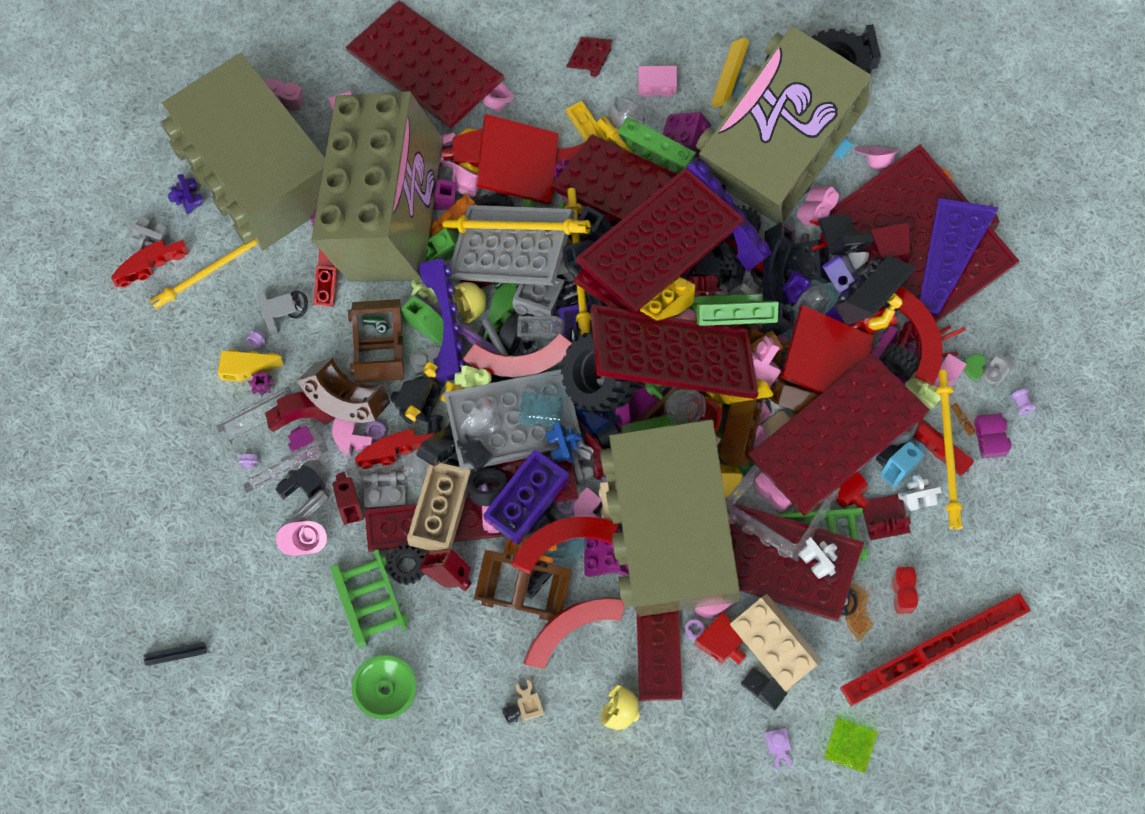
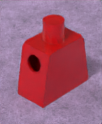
M859 472L828 497L843 509L855 504L858 508H862L863 511L870 504V501L864 496L868 484Z
M724 612L716 618L694 643L696 647L721 664L730 657L736 664L740 665L747 657L739 649L744 641L731 627L730 624L732 622Z

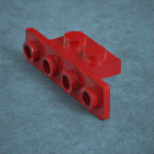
M922 418L919 421L913 438L917 442L924 444L936 458L946 464L944 436ZM953 444L955 472L963 476L972 466L974 460Z

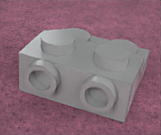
M556 278L554 286L519 284L513 297L512 308L522 315L526 313L533 314L540 321L545 319L551 320L565 280Z

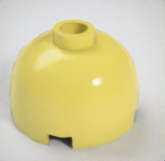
M463 282L455 285L453 301L456 302L458 308L456 315L458 316L460 312L465 318L463 322L471 323L483 315L486 309V293L474 283Z
M619 685L614 686L608 695L612 698L608 706L604 704L600 721L604 726L611 729L623 730L638 720L640 716L639 704L636 695L632 691Z

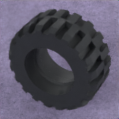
M832 28L828 32L822 30L818 32L817 36H811V38L871 74L873 60L872 55L869 54L870 49L867 45L864 46L865 41L859 37L857 39L855 37V33H846L844 29L835 31V28Z
M584 333L571 342L572 346H568L565 351L567 354L563 357L562 363L564 364L563 368H561V374H563L562 384L566 387L565 392L568 397H572L570 400L575 405H578L579 408L588 411H614L625 406L626 402H629L633 397L632 393L636 392L637 382L605 377L604 383L600 387L595 376L596 364L593 333Z

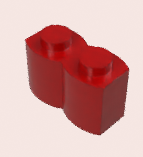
M897 567L893 574L892 587L896 593L893 604L897 614H912L918 605V593L915 589L917 576L913 567Z

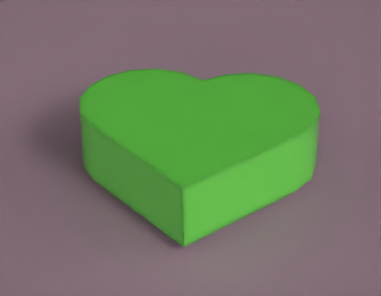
M974 354L962 360V362L966 363L964 372L970 379L978 380L981 378L983 367L986 363L983 355Z

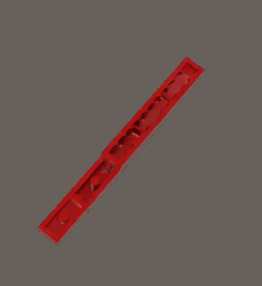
M1018 593L921 643L901 656L840 687V690L850 707L1006 626L1031 610L1022 595Z

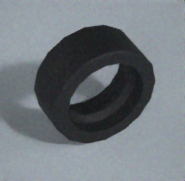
M512 315L507 317L499 333V338L510 356L517 349L525 329V321Z
M483 468L474 472L468 480L470 499L480 506H490L507 485L506 475L496 468ZM486 483H496L499 485L490 491H480L477 489Z

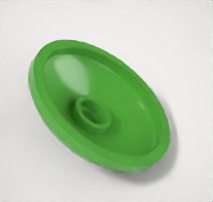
M379 655L368 659L357 669L352 680V696L357 707L365 715L378 720H388L400 716L411 706L416 695L417 685L412 669L407 663L395 656ZM384 687L389 688V692L386 694L382 693V688Z

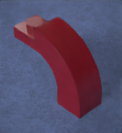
M304 391L277 399V406L265 412L268 428L272 432L294 420L302 418H313L324 425L335 420V417L318 408L306 396Z

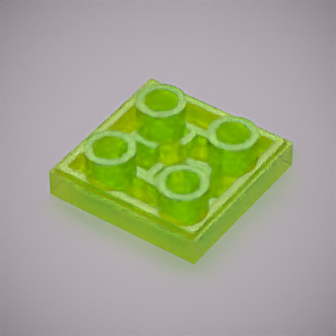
M836 718L823 759L865 774L878 732Z

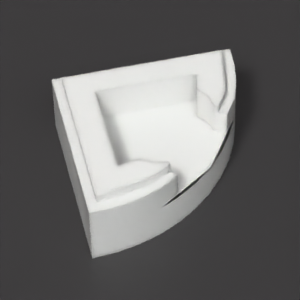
M848 253V257L857 272L867 262L869 253Z

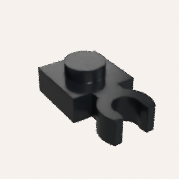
M466 433L464 435L468 442L462 444L457 440V447L460 450L466 451L463 457L479 471L493 459V455L480 441L473 444L472 437Z

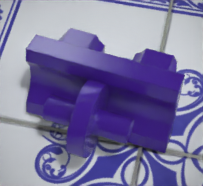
M183 174L177 175L179 181L176 183V186L171 187L172 192L168 194V199L170 202H176V205L183 204L186 214H190L193 208L202 206L203 199L200 193L192 195L190 191L197 190L195 178H185Z
M796 270L790 274V279L783 284L784 301L788 308H791L795 303L799 304L802 301V295L812 284L810 279L804 277L802 273Z

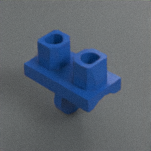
M560 422L554 423V429L545 433L550 445L557 442L560 445L559 448L551 450L552 458L556 463L565 460L572 463L575 461L572 448L573 450L579 448L577 443L582 440V436L579 433L574 434L573 429H568L566 432V428L561 426Z

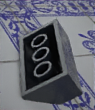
M890 255L882 258L878 256L870 262L871 266L869 268H866L859 274L860 278L848 286L849 290L838 297V302L833 307L846 325L873 317L915 271V267Z

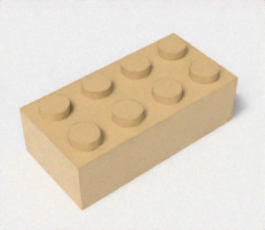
M443 463L435 467L429 464L407 537L409 546L430 551L452 549L469 490L468 480L471 476V470H460V467Z
M768 594L761 597L730 624L785 691L823 661Z

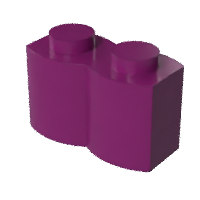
M1001 413L978 415L974 419V427L981 458L1006 456L1009 450H1011V440L1007 438L1005 433L1007 430L1006 419L1003 418Z

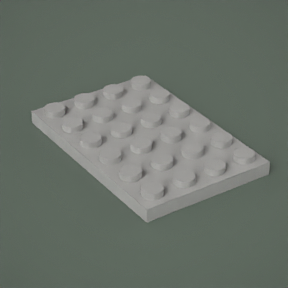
M468 205L465 216L468 220L564 222L567 218L573 219L575 212L572 209ZM468 228L465 233L459 234L450 264L452 269L450 279L554 286L563 257V247L566 246L569 235L563 230Z
M561 369L445 392L444 397L460 470L475 469L463 457L466 451L460 450L457 447V440L462 444L468 442L464 435L466 433L472 437L473 444L480 441L493 455V459L483 467L528 458L534 449L542 455L551 453V450L560 447L559 442L550 445L545 435L546 432L554 429V423L560 422V425L566 428V432L568 429H573L574 434H581L574 404L570 400L572 397H568L565 392L566 387L562 384L563 374H561ZM581 440L577 443L578 447H583V441Z

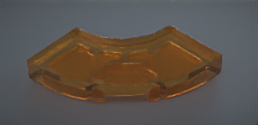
M853 583L850 588L857 595L858 606L853 614L845 616V621L851 633L860 642L874 624L868 619L866 613V602L870 595ZM852 595L849 597V600H850V604H849V606H848V611H849V612H850V611L853 609V607H854V600H853Z

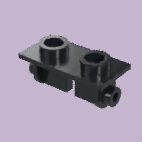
M734 259L736 265H732L734 269L732 271L729 270L730 274H724L720 289H723V291H719L718 295H729L733 288L742 284L746 269L738 259Z

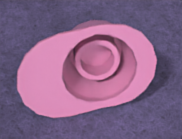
M501 82L483 99V103L497 113H500L508 102L513 101L514 95Z
M858 146L854 148L855 152L866 155L868 164L876 171H884L895 162V154L900 152L896 148Z
M446 161L447 167L453 171L452 182L457 183L456 191L463 195L467 194L469 197H474L479 190V187H475L477 175L468 172L455 163Z
M314 521L286 524L279 529L276 535L278 548L287 555L319 552L324 548L327 541L325 529Z

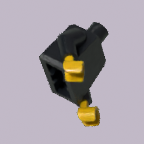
M428 362L424 367V374L422 376L403 382L400 391H393L391 394V402L395 404V407L399 410V415L407 424H412L416 419L423 422H428L442 390L433 380L436 376L435 370L438 368L435 364Z

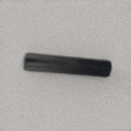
M205 642L146 653L143 655V661L146 666L203 655L207 653V646Z

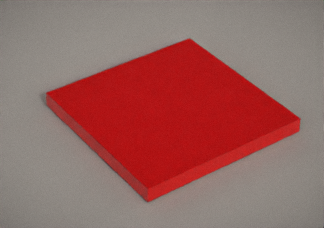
M485 114L475 187L550 205L559 133Z
M802 305L799 308L781 378L821 395L870 355L874 336Z

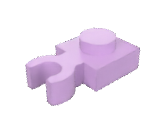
M786 728L765 732L769 755L776 754L774 760L776 769L780 768V759L786 760L788 767L791 766V758L786 754V751L791 750Z

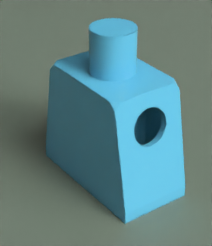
M912 442L906 443L889 459L880 475L896 488L919 465L925 456L926 447L921 442H916L915 444Z

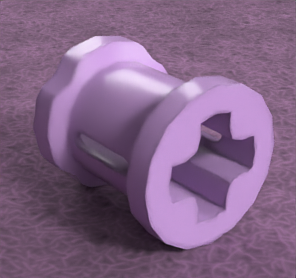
M1027 388L1018 390L1011 395V398L1017 404L1019 415L1029 413L1036 408L1028 396L1029 391Z

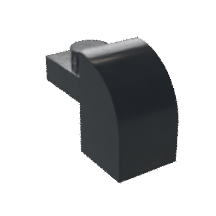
M295 465L286 470L290 477L281 480L275 490L280 498L284 500L300 488L310 499L319 490H322L325 484L312 468L305 465Z

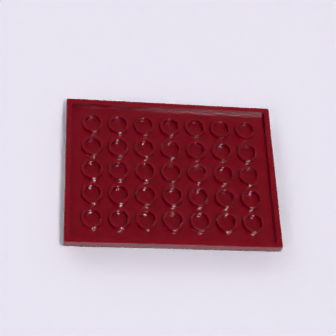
M919 144L839 202L830 210L829 217L848 215L856 234L863 233V235L871 234V229L909 222L910 255L909 259L903 260V262L913 265L915 271L900 287L906 289L920 300L938 199L970 202L922 145ZM990 225L939 315H932L936 324L1019 264L1018 258ZM870 244L861 251L869 253L866 265L870 267V262L878 257L874 244Z

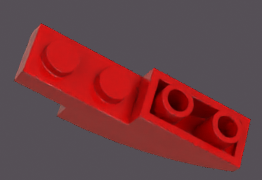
M162 240L157 241L128 258L113 273L111 279L116 288L127 287L131 282L137 280H146L150 275L154 274L152 267H161L168 261L181 260L185 255H188L187 247L183 240L164 246Z
M320 249L318 265H316L313 305L334 307L339 270Z
M409 429L386 436L365 448L355 457L357 468L370 469L373 465L377 464L382 466L392 465L398 461L397 453H401V455L413 453V451L419 449L426 439L435 433L415 436L414 430Z

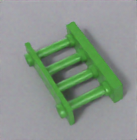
M630 117L626 118L618 130V134L625 137L623 141L634 154L677 174L689 165L696 152Z
M763 294L694 297V303L688 307L697 313V325L699 326L778 322V302L763 301Z
M847 506L842 510L809 512L806 516H803L801 513H794V511H784L782 514H779V517L796 522L806 521V525L815 527L814 521L826 520L827 529L832 533H836L835 519L847 518L849 538L858 540L855 518L860 517L863 511L862 508H856V506ZM868 548L863 549L859 562L866 561L869 557Z
M378 549L374 550L376 560L346 571L344 569L340 570L338 564L330 567L359 649L367 646L365 640L369 639L368 636L400 625L402 631L405 632L407 631L405 625L409 624L405 612L400 613L384 568L388 566L384 554L380 556ZM380 567L382 579L353 590L346 588L345 582L348 581V578ZM385 586L387 587L390 598L360 609L353 607L351 601L355 600V597ZM392 605L394 606L397 617L368 628L360 627L358 620H361V617Z

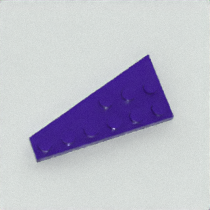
M938 199L920 301L929 310L931 315H939L999 207Z

